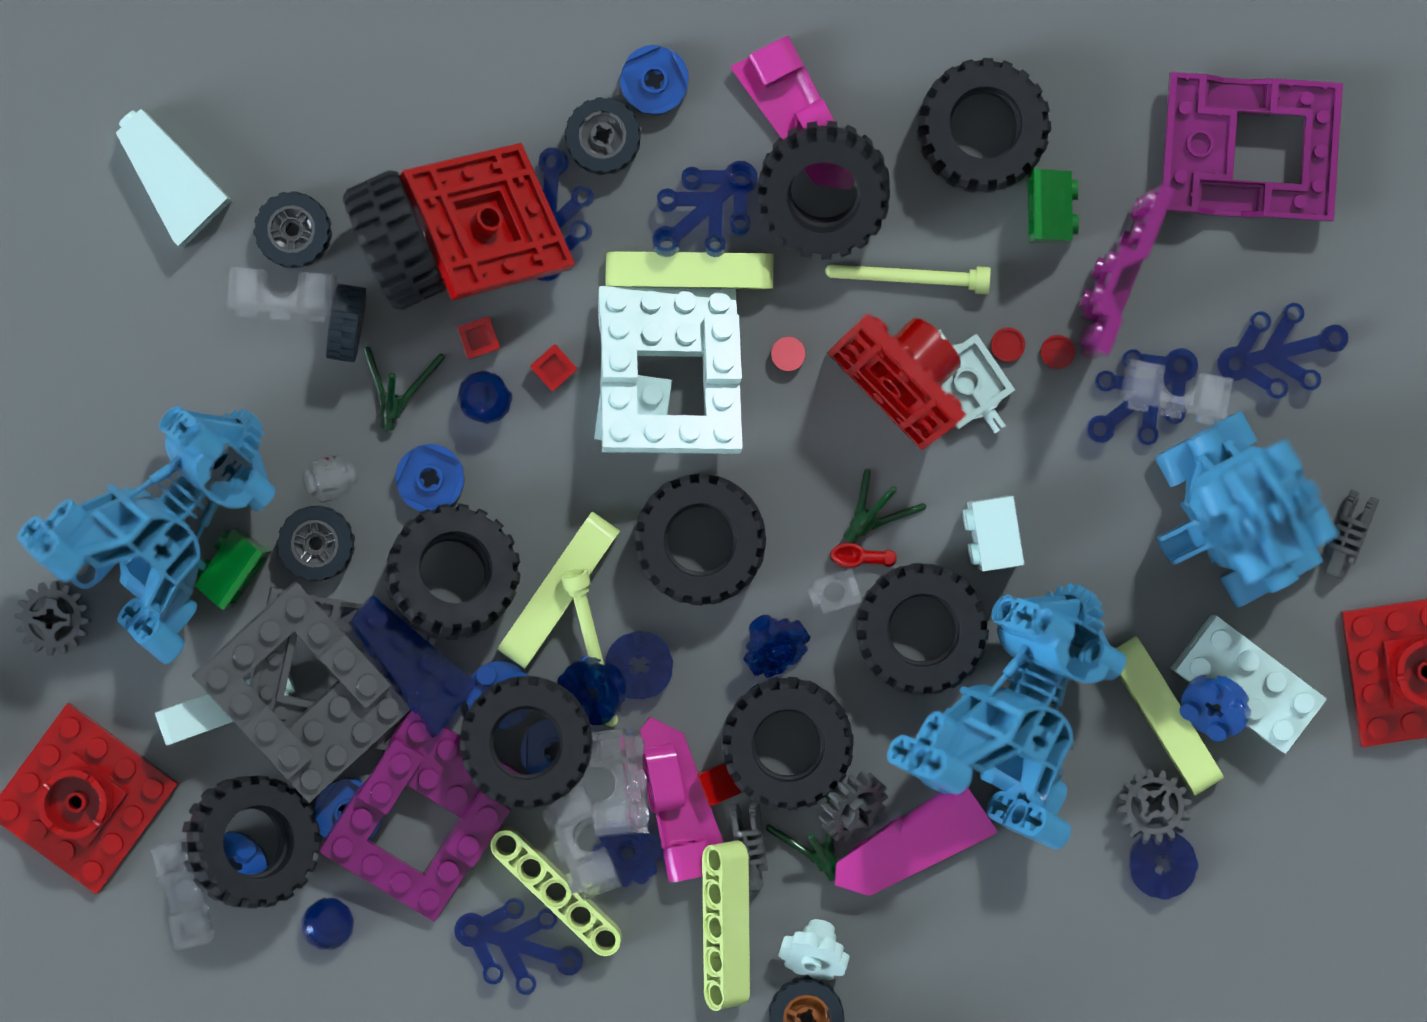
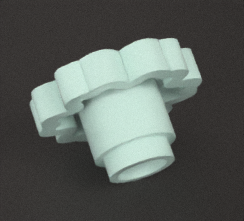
M820 919L809 921L808 926L804 927L803 932H795L794 936H784L778 954L781 959L785 960V967L799 975L808 974L816 980H833L834 975L843 976L850 958L847 953L843 952L844 946L836 942L835 927L831 923Z

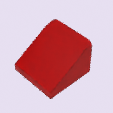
M725 762L697 773L710 807L742 793L729 774Z

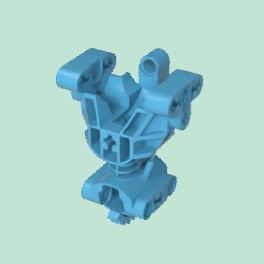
M179 405L174 406L163 416L159 423V429L167 435L165 437V448L171 461L169 464L149 476L150 480L138 488L119 489L114 484H110L106 487L109 492L91 500H86L80 505L72 499H67L57 506L45 521L39 516L29 519L20 529L17 539L36 561L63 582L71 580L75 586L82 589L91 588L95 584H99L114 565L119 562V582L137 598L130 600L122 608L118 615V622L131 634L137 643L164 664L170 663L180 654L184 647V639L178 633L192 618L197 609V603L190 596L193 592L198 569L200 568L204 571L206 564L200 559L198 544L205 526H209L219 504L231 508H242L248 505L254 511H259L266 507L275 495L276 489L268 480L258 448L262 444L259 439L264 435V432L261 430L264 426L249 410L246 411L243 408L239 412L236 409L233 410L231 415L225 413L223 416L188 411ZM229 445V449L223 452L224 446ZM178 471L180 475L176 480L170 477L171 474ZM165 478L172 482L168 489L162 485L159 486L164 492L160 498L144 490L152 484H158ZM205 497H208L210 500L205 507L200 502ZM199 506L204 512L199 520L200 526L194 535L185 519L191 515L197 520L198 516L193 513V510ZM88 564L86 573L76 576L82 565Z
M1242 410L1229 415L1154 457L1170 488L1186 481L1185 501L1181 502L1180 506L1190 519V521L1185 520L1156 536L1163 554L1169 563L1176 565L1206 550L1212 564L1216 562L1218 566L1231 569L1223 574L1220 580L1236 608L1248 604L1268 592H1277L1297 581L1299 575L1323 562L1316 547L1339 535L1324 504L1316 498L1321 495L1314 480L1306 481L1303 475V465L1297 454L1293 451L1287 439L1282 440L1267 449L1250 446L1258 440Z
M1068 583L1065 588L1059 585L1055 594L1048 591L1046 596L1015 599L1011 595H1004L999 598L993 606L991 617L995 623L999 624L997 634L1001 645L1013 657L1012 661L1002 671L1003 675L994 686L986 684L974 685L969 688L962 686L959 691L962 694L961 699L950 709L947 708L944 714L936 711L928 716L916 739L900 735L893 740L887 753L888 761L916 778L921 779L925 786L943 794L962 793L970 784L972 779L971 768L980 772L981 780L1003 790L996 792L987 804L986 813L990 819L1017 834L1051 849L1058 850L1062 848L1070 838L1071 825L1066 820L1057 816L1067 795V786L1060 780L1064 773L1063 760L1069 749L1073 751L1075 743L1069 723L1058 712L1059 706L1063 704L1067 684L1070 679L1081 683H1095L1103 679L1114 680L1122 673L1126 664L1125 655L1110 646L1102 629L1105 627V624L1099 620L1105 615V612L1100 609L1103 603L1097 599V595L1079 584L1074 586ZM1005 680L1010 682L1008 688H999ZM1051 701L1054 704L1053 709L1048 707Z

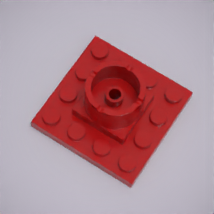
M522 143L406 169L399 175V179L452 301L569 271L575 266L572 255Z
M867 313L827 354L922 451L957 425L967 415L962 410L963 406L960 400L952 393H946L942 389V385L960 368L961 361L959 355L947 339L941 338L942 333L920 318H912L891 337L886 324L878 317H872Z
M1427 599L1340 611L1360 746L1369 747L1427 738V674L1424 677L1421 674L1422 667L1427 665Z
M67 703L1 792L0 824L97 895L179 783L71 703ZM74 796L81 798V807L76 805Z

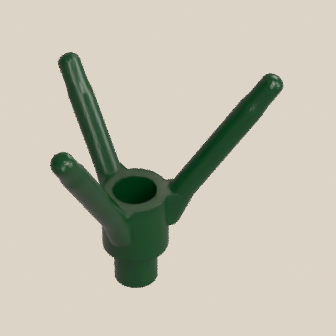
M368 346L364 348L366 360L378 393L379 404L381 405L379 412L382 416L381 429L394 430L395 420L400 417L401 409L405 407L409 399L445 359L444 354L440 353L403 395L395 394L396 375L394 373L389 374L387 392H385L371 349Z
M865 469L858 504L854 513L855 517L849 523L851 527L843 536L848 542L855 543L861 535L865 537L870 530L925 510L926 505L922 503L877 518L875 515L897 492V488L892 486L870 510H867L865 503L871 471Z
M768 825L766 827L768 832L805 855L813 863H816L819 871H824L829 881L835 880L836 863L838 861L834 855V839L827 832L826 842L823 844L819 843L813 833L808 835L813 849L810 850L773 826Z

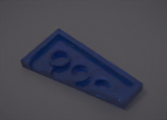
M372 595L349 621V624L374 659H378L387 671L386 675L393 685H397L408 700L407 704L415 714L417 713L427 726L425 729L431 737H436L477 683Z

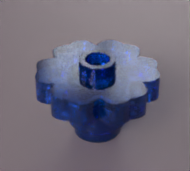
M761 615L749 625L750 641L746 645L748 653L743 657V660L754 676L764 674L766 678H770L774 675L782 674L786 671L788 665L798 663L808 651V647L805 644L808 643L811 636L800 620L790 622L788 618H784L778 621V619L772 618L770 615Z
M628 818L623 825L618 821H611L606 828L599 832V839L602 843L596 845L593 849V855L596 858L595 866L600 871H606V879L609 883L627 888L634 880L637 884L644 885L648 882L649 878L657 874V866L654 862L659 861L663 857L661 840L657 835L650 834V827L646 822L638 821L635 818ZM632 847L635 850V855L632 859L627 860L623 858L622 851L624 848Z

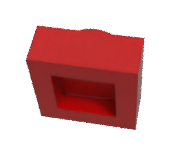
M490 316L457 327L468 360L501 349Z
M556 344L551 346L529 366L552 392L578 370Z

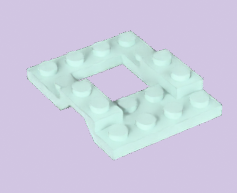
M599 286L598 316L602 356L600 382L602 452L741 454V355L736 289ZM637 356L702 357L705 416L637 415Z

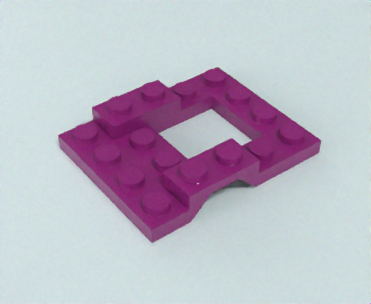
M1170 72L1162 184L1175 189L1167 211L1214 216L1333 222L1343 83L1274 78L1238 79L1223 78L1209 74ZM1237 114L1304 117L1300 184L1233 180Z
M1161 184L1153 190L1150 189L1144 196L1141 195L1140 198H1136L1129 215L1130 218L1134 219L1130 231L1124 230L1122 232L1116 252L1111 250L1105 254L1104 259L1101 257L1097 258L1091 276L1096 278L1091 290L1085 289L1078 308L1083 309L1080 318L1093 322L1092 325L1085 326L1078 343V345L1083 346L1081 355L1096 359L1110 354L1123 321L1121 317L1142 262L1150 254L1175 189Z
M411 706L412 709L406 713L393 733L382 758L371 775L355 791L323 840L319 853L435 922L470 866L472 868L475 866L511 810L508 806L487 797L472 782L462 762L463 759L460 751L461 735L414 706ZM499 760L510 771L522 774L519 771L512 768L511 766ZM406 785L459 817L423 873L368 840L383 815L388 814Z

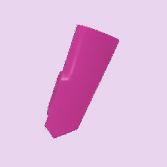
M789 36L770 43L751 53L748 58L731 66V70L782 139H785L788 136V131L796 126L799 130L806 128L808 122L817 121L818 126L827 125V120L834 121L823 98H820ZM819 162L803 168L813 183L817 185L851 191L855 182L853 175L849 171L834 163Z
M649 717L637 731L636 737L649 804L652 812L656 813L668 882L702 877L704 849L708 845L724 842L698 779V771L684 733Z
M968 787L959 794H943L939 792L906 816L897 817L852 848L847 856L836 863L835 885L871 896L995 835L997 829Z

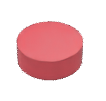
M783 337L772 347V361L780 370H796L805 360V348L798 339Z

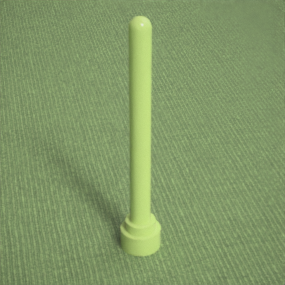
M831 264L826 267L825 273L829 278L968 286V290H975V294H989L991 267L977 266L976 270L970 269L969 273Z
M571 570L561 575L563 588L574 599L605 724L608 727H614L618 723V717L586 594L589 592L588 586L591 584L588 570Z

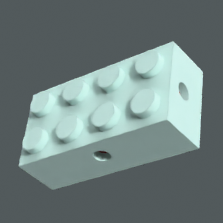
M1212 614L1170 668L1188 683L1200 675H1207L1205 679H1216L1220 675L1235 681L1245 690L1249 697L1247 704L1249 710L1251 709V715L1246 726L1285 754L1327 700V698L1218 616Z

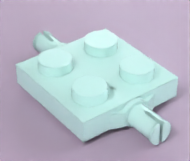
M942 333L941 338L946 339V337ZM975 334L965 342L953 345L959 355L961 365L942 385V389L946 393L955 395L962 403V410L967 414L955 425L957 429H960L973 419L984 417L993 433H996L1004 428L1006 424H1004L995 408L1003 398L1011 394L1015 389L979 336Z

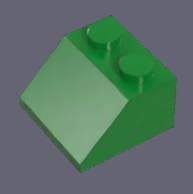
M1033 169L1027 175L1028 243H1069L1073 241V235H1078L1079 232L1078 214L1072 213V200H1078V180H1072V171Z
M238 528L233 529L231 533L225 530L214 546L218 549V552L211 561L205 559L206 567L204 571L200 568L198 569L196 577L199 580L194 585L222 610L235 606L272 552Z

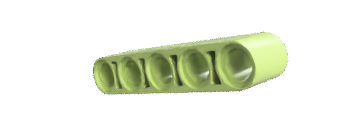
M606 252L605 286L773 289L774 254Z
M592 511L497 650L525 669L573 600V597L569 596L568 591H564L561 575L575 569H587L590 576L620 530Z
M1135 636L1115 648L1126 657L1124 670L1119 677L1192 794L1196 796L1224 779L1221 770L1192 723L1180 715L1179 709L1181 706L1140 640Z
M513 827L499 829L491 840L493 855L595 953L601 956H610L617 952L622 937L619 927L517 829ZM504 835L513 837L516 841V849L512 852L502 851L498 846V838ZM528 859L538 861L541 865V872L535 876L527 875L523 871V862ZM552 883H560L564 886L566 895L562 899H553L548 895L547 887ZM580 906L585 907L589 910L591 918L585 923H578L572 917L573 909ZM604 930L610 931L614 934L616 941L611 946H602L596 939L597 934Z
M739 840L708 845L704 849L702 856L704 997L707 1005L713 1011L745 1005L750 997L749 857L746 846Z

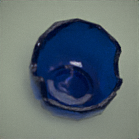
M482 370L469 374L460 383L457 401L464 415L470 420L489 424L500 421L509 412L512 392L508 390L499 375Z
M319 899L311 904L303 913L301 931L306 941L316 949H337L344 945L353 933L354 917L349 906L339 899Z

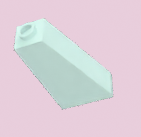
M140 109L136 113L133 110L120 121L119 125L121 128L116 134L172 240L179 247L184 248L232 200L147 112Z
M289 674L285 695L292 696L291 693L295 692V687ZM250 679L244 680L249 686ZM208 693L155 713L166 746L234 722Z

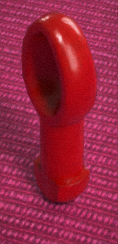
M855 543L837 545L829 554L830 559L835 564L844 568H856L862 564L884 565V567H891L897 562V555L892 550H864Z

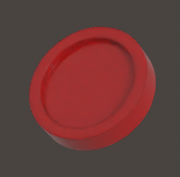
M1002 328L991 339L992 353L997 359L1004 362L1018 359L1025 350V339L1014 328Z
M1051 336L1041 346V359L1045 365L1052 369H1063L1072 363L1075 357V347L1072 341L1065 336Z

